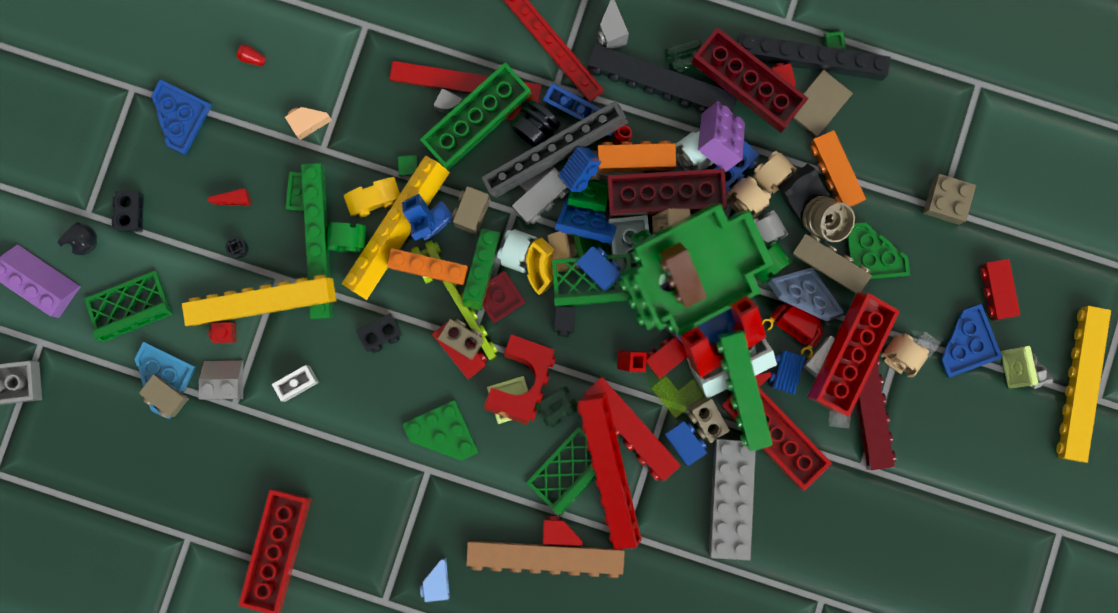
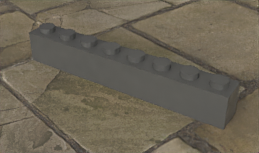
M614 101L483 176L482 179L489 193L497 198L568 158L574 153L576 147H587L629 122L620 105Z

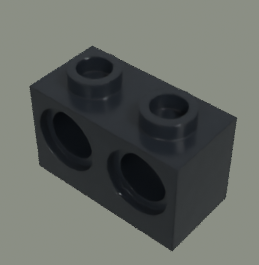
M115 191V197L112 200L113 208H115L114 216H112L114 230L119 232H143L144 195L140 192ZM130 198V205L125 207V201ZM129 217L130 223L124 226L125 218Z
M556 306L554 332H558V336L569 337V334H573L576 308Z
M391 313L356 330L367 352L372 351V353L383 349L382 345L388 342L393 344L399 341V336L403 335ZM387 325L394 327L391 335H386L384 332ZM370 334H375L377 337L376 342L373 344H369L367 341V337Z

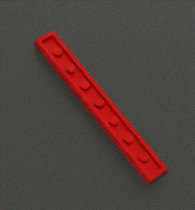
M503 0L588 102L591 103L604 92L600 84L528 0Z
M393 61L390 81L470 94L489 76ZM524 82L532 92V95L525 103H528L529 100L539 103L542 85Z

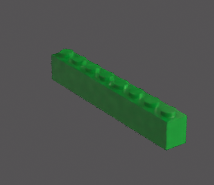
M321 163L301 164L308 281L314 280V276L326 275V278H331L330 251L326 250L328 217L325 167ZM333 302L310 306V319L333 318Z

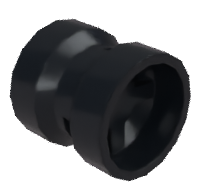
M237 237L230 238L225 246L227 253L235 258H244L249 252L248 244Z

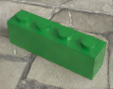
M481 229L463 294L464 307L482 310L500 243V232Z

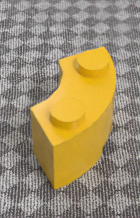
M395 178L378 180L373 182L374 185L364 189L361 186L344 194L350 216L359 215L361 218L370 215V211L375 209L392 207L400 195Z
M542 237L533 241L526 256L527 277L531 286L539 295L546 292L554 283L552 257L555 249Z

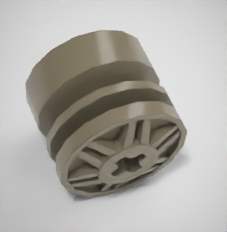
M818 196L806 205L802 220L808 232L831 242H840L846 239L852 232L855 215L849 205L827 196Z

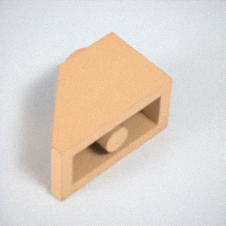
M303 107L294 108L285 116L300 140L332 121L328 113Z

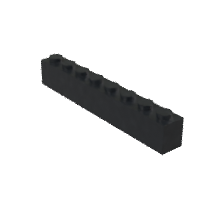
M742 33L739 34L737 39L738 44L765 63H785V65L791 64L792 67L816 71L825 70L829 73L883 81L889 72L890 56Z
M595 44L588 63L587 70H590V73L593 75L607 76L610 81L624 82L627 87L636 89V87L641 88L643 92L649 95H654L655 93L666 101L674 100L683 107L689 108L691 106L697 108V111L700 113L706 111L717 101L727 106L733 112L737 101L725 89Z

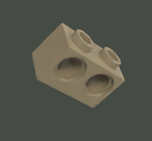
M450 319L438 340L473 360L485 341L481 338L483 334L475 329L469 331L464 328L466 324L458 319L455 321ZM452 328L459 329V336L457 338H450L449 331ZM474 338L476 340L474 348L466 347L465 342L467 339Z
M703 396L687 406L690 412L688 417L693 424H697L699 428L697 433L702 440L706 439L711 443L730 431L712 398L707 399L706 396ZM705 408V413L699 416L700 409ZM714 424V429L708 432V427Z

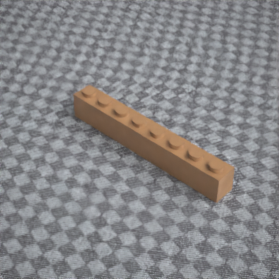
M468 541L466 566H471V570H482L483 567H490L491 571H502V568H510V572H521V569H529V573H541V570H548L549 574H560V571H566L568 575L575 576L580 575V572L588 573V576L598 577L599 573L607 574V577L618 578L619 574L623 575L624 549L614 550V548Z

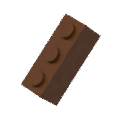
M681 242L659 253L662 259L659 263L663 271L669 275L666 279L670 287L675 289L673 296L678 304L681 302L685 308H688L707 298L689 252Z

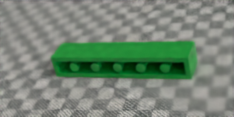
M741 329L717 335L716 347L723 356L721 366L728 376V379L725 380L726 385L733 395V398H730L731 404L738 414L735 417L738 428H741L743 434L740 435L741 443L750 452L772 446L745 334Z

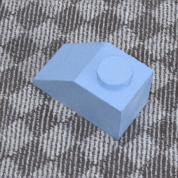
M446 558L440 560L423 581V585H420L421 597H424L425 602L448 600L450 598Z

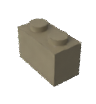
M152 375L139 392L146 404L156 406L158 408L157 412L166 418L168 416L175 417L189 400L187 396L159 375Z

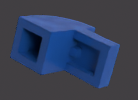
M420 194L403 201V214L411 224V236L414 240L424 238L432 233L435 222Z

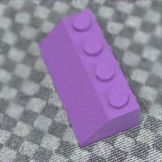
M18 244L0 256V283L49 316L59 318L81 287Z

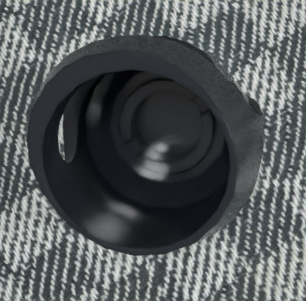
M76 222L61 236L57 243L60 247L68 243L72 246L73 254L86 255L95 249L97 235L90 226Z

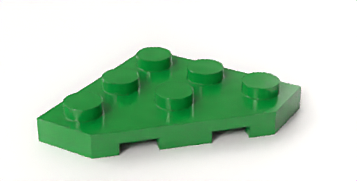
M866 222L854 223L852 232L847 236L848 254L854 260L853 264L858 267L863 265L871 270L869 273L872 275L870 280L910 276L909 260L906 254L900 252L884 236L879 235Z
M455 400L402 424L409 441L460 461L479 453Z

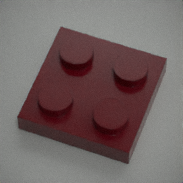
M503 271L489 281L483 308L495 324L526 302L507 273Z

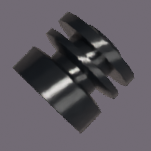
M529 100L527 103L529 108L524 107L522 109L527 118L517 115L511 122L510 127L521 139L534 148L548 140L544 132L554 135L555 131L553 128L558 129L561 124L545 106L536 101Z

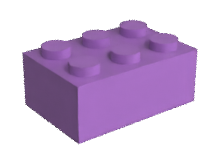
M717 101L702 113L698 151L721 169H725V172L743 158L745 122L741 117L733 114L727 106Z

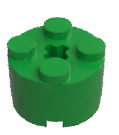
M328 223L326 250L362 253L365 248L366 226L356 224L355 226L350 223Z
M776 241L767 246L774 264L754 274L760 285L792 263Z

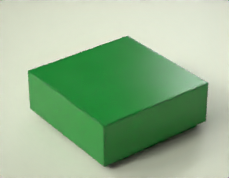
M843 31L825 33L823 35L826 47L846 50Z
M417 155L398 156L399 176H412L418 167Z

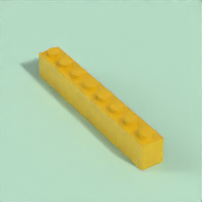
M427 156L423 158L341 283L362 298L368 299L387 270L391 248L400 250L411 233V224L403 214L402 202L420 194L428 206L450 172Z
M326 275L314 276V280L310 281L307 278L296 279V283L293 284L285 281L277 283L278 286L272 287L271 284L259 286V290L245 288L242 289V293L237 294L236 291L224 292V296L218 297V294L206 295L207 299L203 300L200 297L189 298V302L182 303L185 326H197L335 302L336 295L333 278H326Z
M1085 306L1081 307V310L1078 311L1077 320L1079 323L1074 333L1076 342L1071 352L1073 361L1068 371L1070 380L1065 390L1067 400L1062 409L1064 419L1059 429L1061 438L1056 448L1057 458L1088 463L1111 310Z

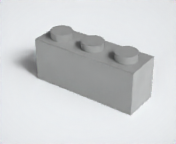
M555 168L512 205V209L527 225L536 223L541 218L540 214L544 210L548 212L555 206L554 202L559 197L563 199L570 192L558 177L560 173Z

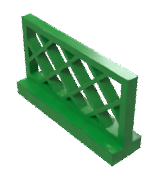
M630 253L607 255L605 257L607 260L614 259V262L617 259L626 258L627 266L622 272L631 268ZM580 258L552 260L555 306L625 302L629 298L627 291L623 292L622 289H619L614 284L606 292L600 291L595 287L596 282L592 284L585 278L586 272L581 275L574 269ZM565 263L570 269L564 276H561L557 272V264ZM572 270L580 276V279L574 286L565 279ZM584 279L591 287L587 292L581 293L576 286ZM563 281L572 287L567 294H559L558 286Z
M156 270L84 298L94 329L92 331L94 339L101 343L173 315L172 308L168 305L159 274ZM154 277L155 284L153 288L145 287L147 280ZM136 285L139 287L134 296L126 294L130 286ZM143 289L150 291L146 302L138 299ZM118 292L121 295L116 304L108 301L113 293ZM154 294L161 297L162 303L157 305L150 304ZM125 296L132 298L128 309L120 306ZM100 299L103 302L97 311L93 309L91 302ZM136 301L144 303L141 311L137 313L132 311ZM107 303L115 306L110 316L102 313ZM121 308L126 313L122 319L118 320L114 316L118 309ZM100 316L107 317L106 324L99 327L97 322Z
M580 427L568 437L526 482L560 516L597 477L595 470L592 469V465L588 467V462H591L592 459H588V439L586 433ZM579 433L585 437V446H574V438ZM585 448V459L574 460V449ZM564 449H571L572 460H561V452ZM574 462H585L586 470L583 473L575 474ZM551 463H558V474H548V466ZM561 463H572V474H561ZM572 476V485L569 488H561V477ZM537 477H545V488L537 489L532 483ZM548 477H558L559 488H548ZM559 490V499L553 504L548 499V491Z

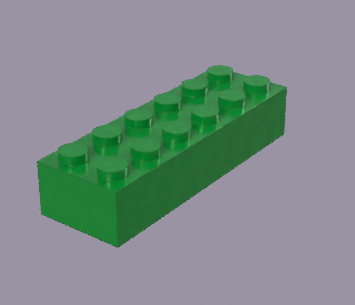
M505 62L420 140L438 161L449 170L532 95V92Z

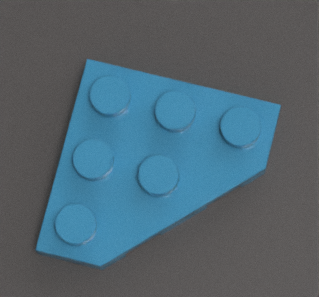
M146 342L142 343L135 357V363L139 368L143 387L152 375H159L181 393H184L197 368ZM150 406L151 411L159 414L156 406Z

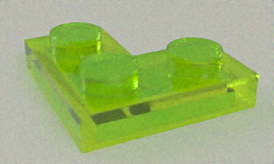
M665 376L651 388L674 418H677L688 409L687 406L705 395L694 379L678 391L667 376Z

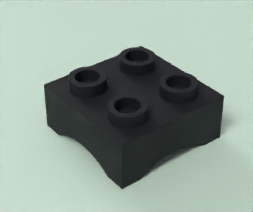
M808 163L778 186L792 214L799 219L803 218L804 209L812 199L818 196L830 197L819 178L817 170Z

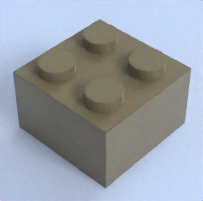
M937 175L932 180L923 214L958 225L966 222L976 185L945 175Z
M467 186L465 191H461L458 200L460 201L459 208L454 209L451 219H453L456 228L477 236L491 200L489 194Z

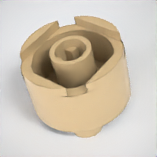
M777 151L768 157L769 161L765 165L761 163L754 170L755 173L753 175L757 184L766 190L770 196L772 192L775 193L779 190L778 186L789 178L788 175L790 173L793 175L797 171L794 165L782 153Z
M750 176L742 178L726 194L727 199L729 198L731 201L729 203L730 207L736 213L744 209L748 210L753 219H756L769 206V199L771 198L770 194L758 187L755 179Z
M908 334L896 335L881 357L886 358L884 362L900 374L904 371L908 373L907 377L913 378L928 358L929 350L913 342L914 339Z

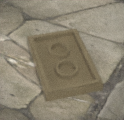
M823 70L804 93L809 99L793 119L817 138L853 93Z

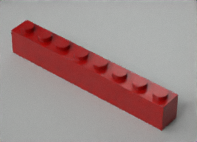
M599 393L583 396L578 402V412L582 415V428L588 439L587 449L591 452V465L597 476L596 486L600 489V502L605 509V522L609 525L610 542L613 543L614 550L637 548L642 539L607 394Z

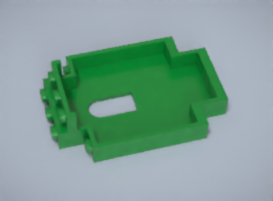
M713 203L632 245L633 252H631L634 261L636 263L639 262V264L620 273L619 277L621 280L618 282L623 292L627 291L629 295L627 301L632 309H636L638 315L635 317L640 326H644L648 330L653 327H657L659 330L667 327L670 333L673 332L679 336L729 310L732 304L745 296L751 298L761 293L754 274L774 263L750 211L744 209L727 218L721 205ZM679 242L688 250L707 298L688 308H685L681 302L677 303L673 296L675 289L664 291L659 285L660 277L666 273L659 263L662 260L659 253Z

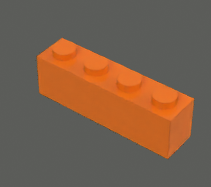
M833 130L813 139L810 142V151L819 162L817 163L819 171L824 173L827 179L825 181L826 186L834 194L833 199L843 202L850 207L866 200L835 131Z
M643 141L640 144L622 142L621 145H613L612 142H604L602 145H598V159L601 161V164L598 166V172L675 170L676 143L671 144V141H660L659 144H652L650 141Z
M392 248L387 268L461 286L466 285L469 267L466 265Z

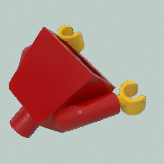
M789 303L779 305L770 315L771 317L763 320L762 323L764 324L765 321L771 322V327L767 329L770 330L773 327V323L777 321L775 325L803 345L808 344L800 349V354L802 355L804 350L808 349L809 354L807 358L812 357V348L816 347L823 335L821 318Z

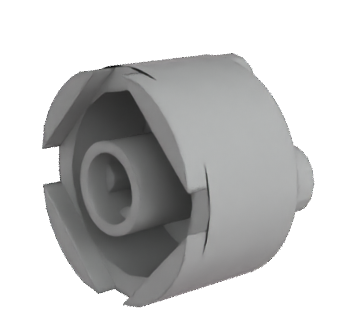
M774 210L764 215L765 218L760 221L758 218L754 219L766 247L772 242L777 241L778 238L782 240L788 235L787 230Z

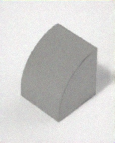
M442 89L434 103V108L442 113H450L463 99Z

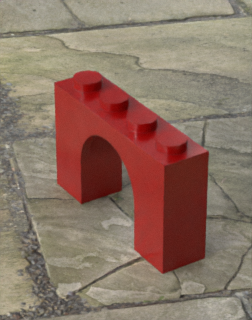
M748 296L730 306L735 320L732 331L741 329L744 332L748 349L766 338L758 306ZM698 327L680 336L690 365L701 378L721 366V360H723L722 353L718 352L716 344H709L708 338Z
M511 334L504 357L529 367L534 375L535 383L528 392L521 395L508 394L491 387L484 410L528 425L530 420L534 421L537 410L534 409L536 402H541L544 393L541 392L542 385H547L550 374H547L549 367L553 368L557 358L553 356L555 350Z

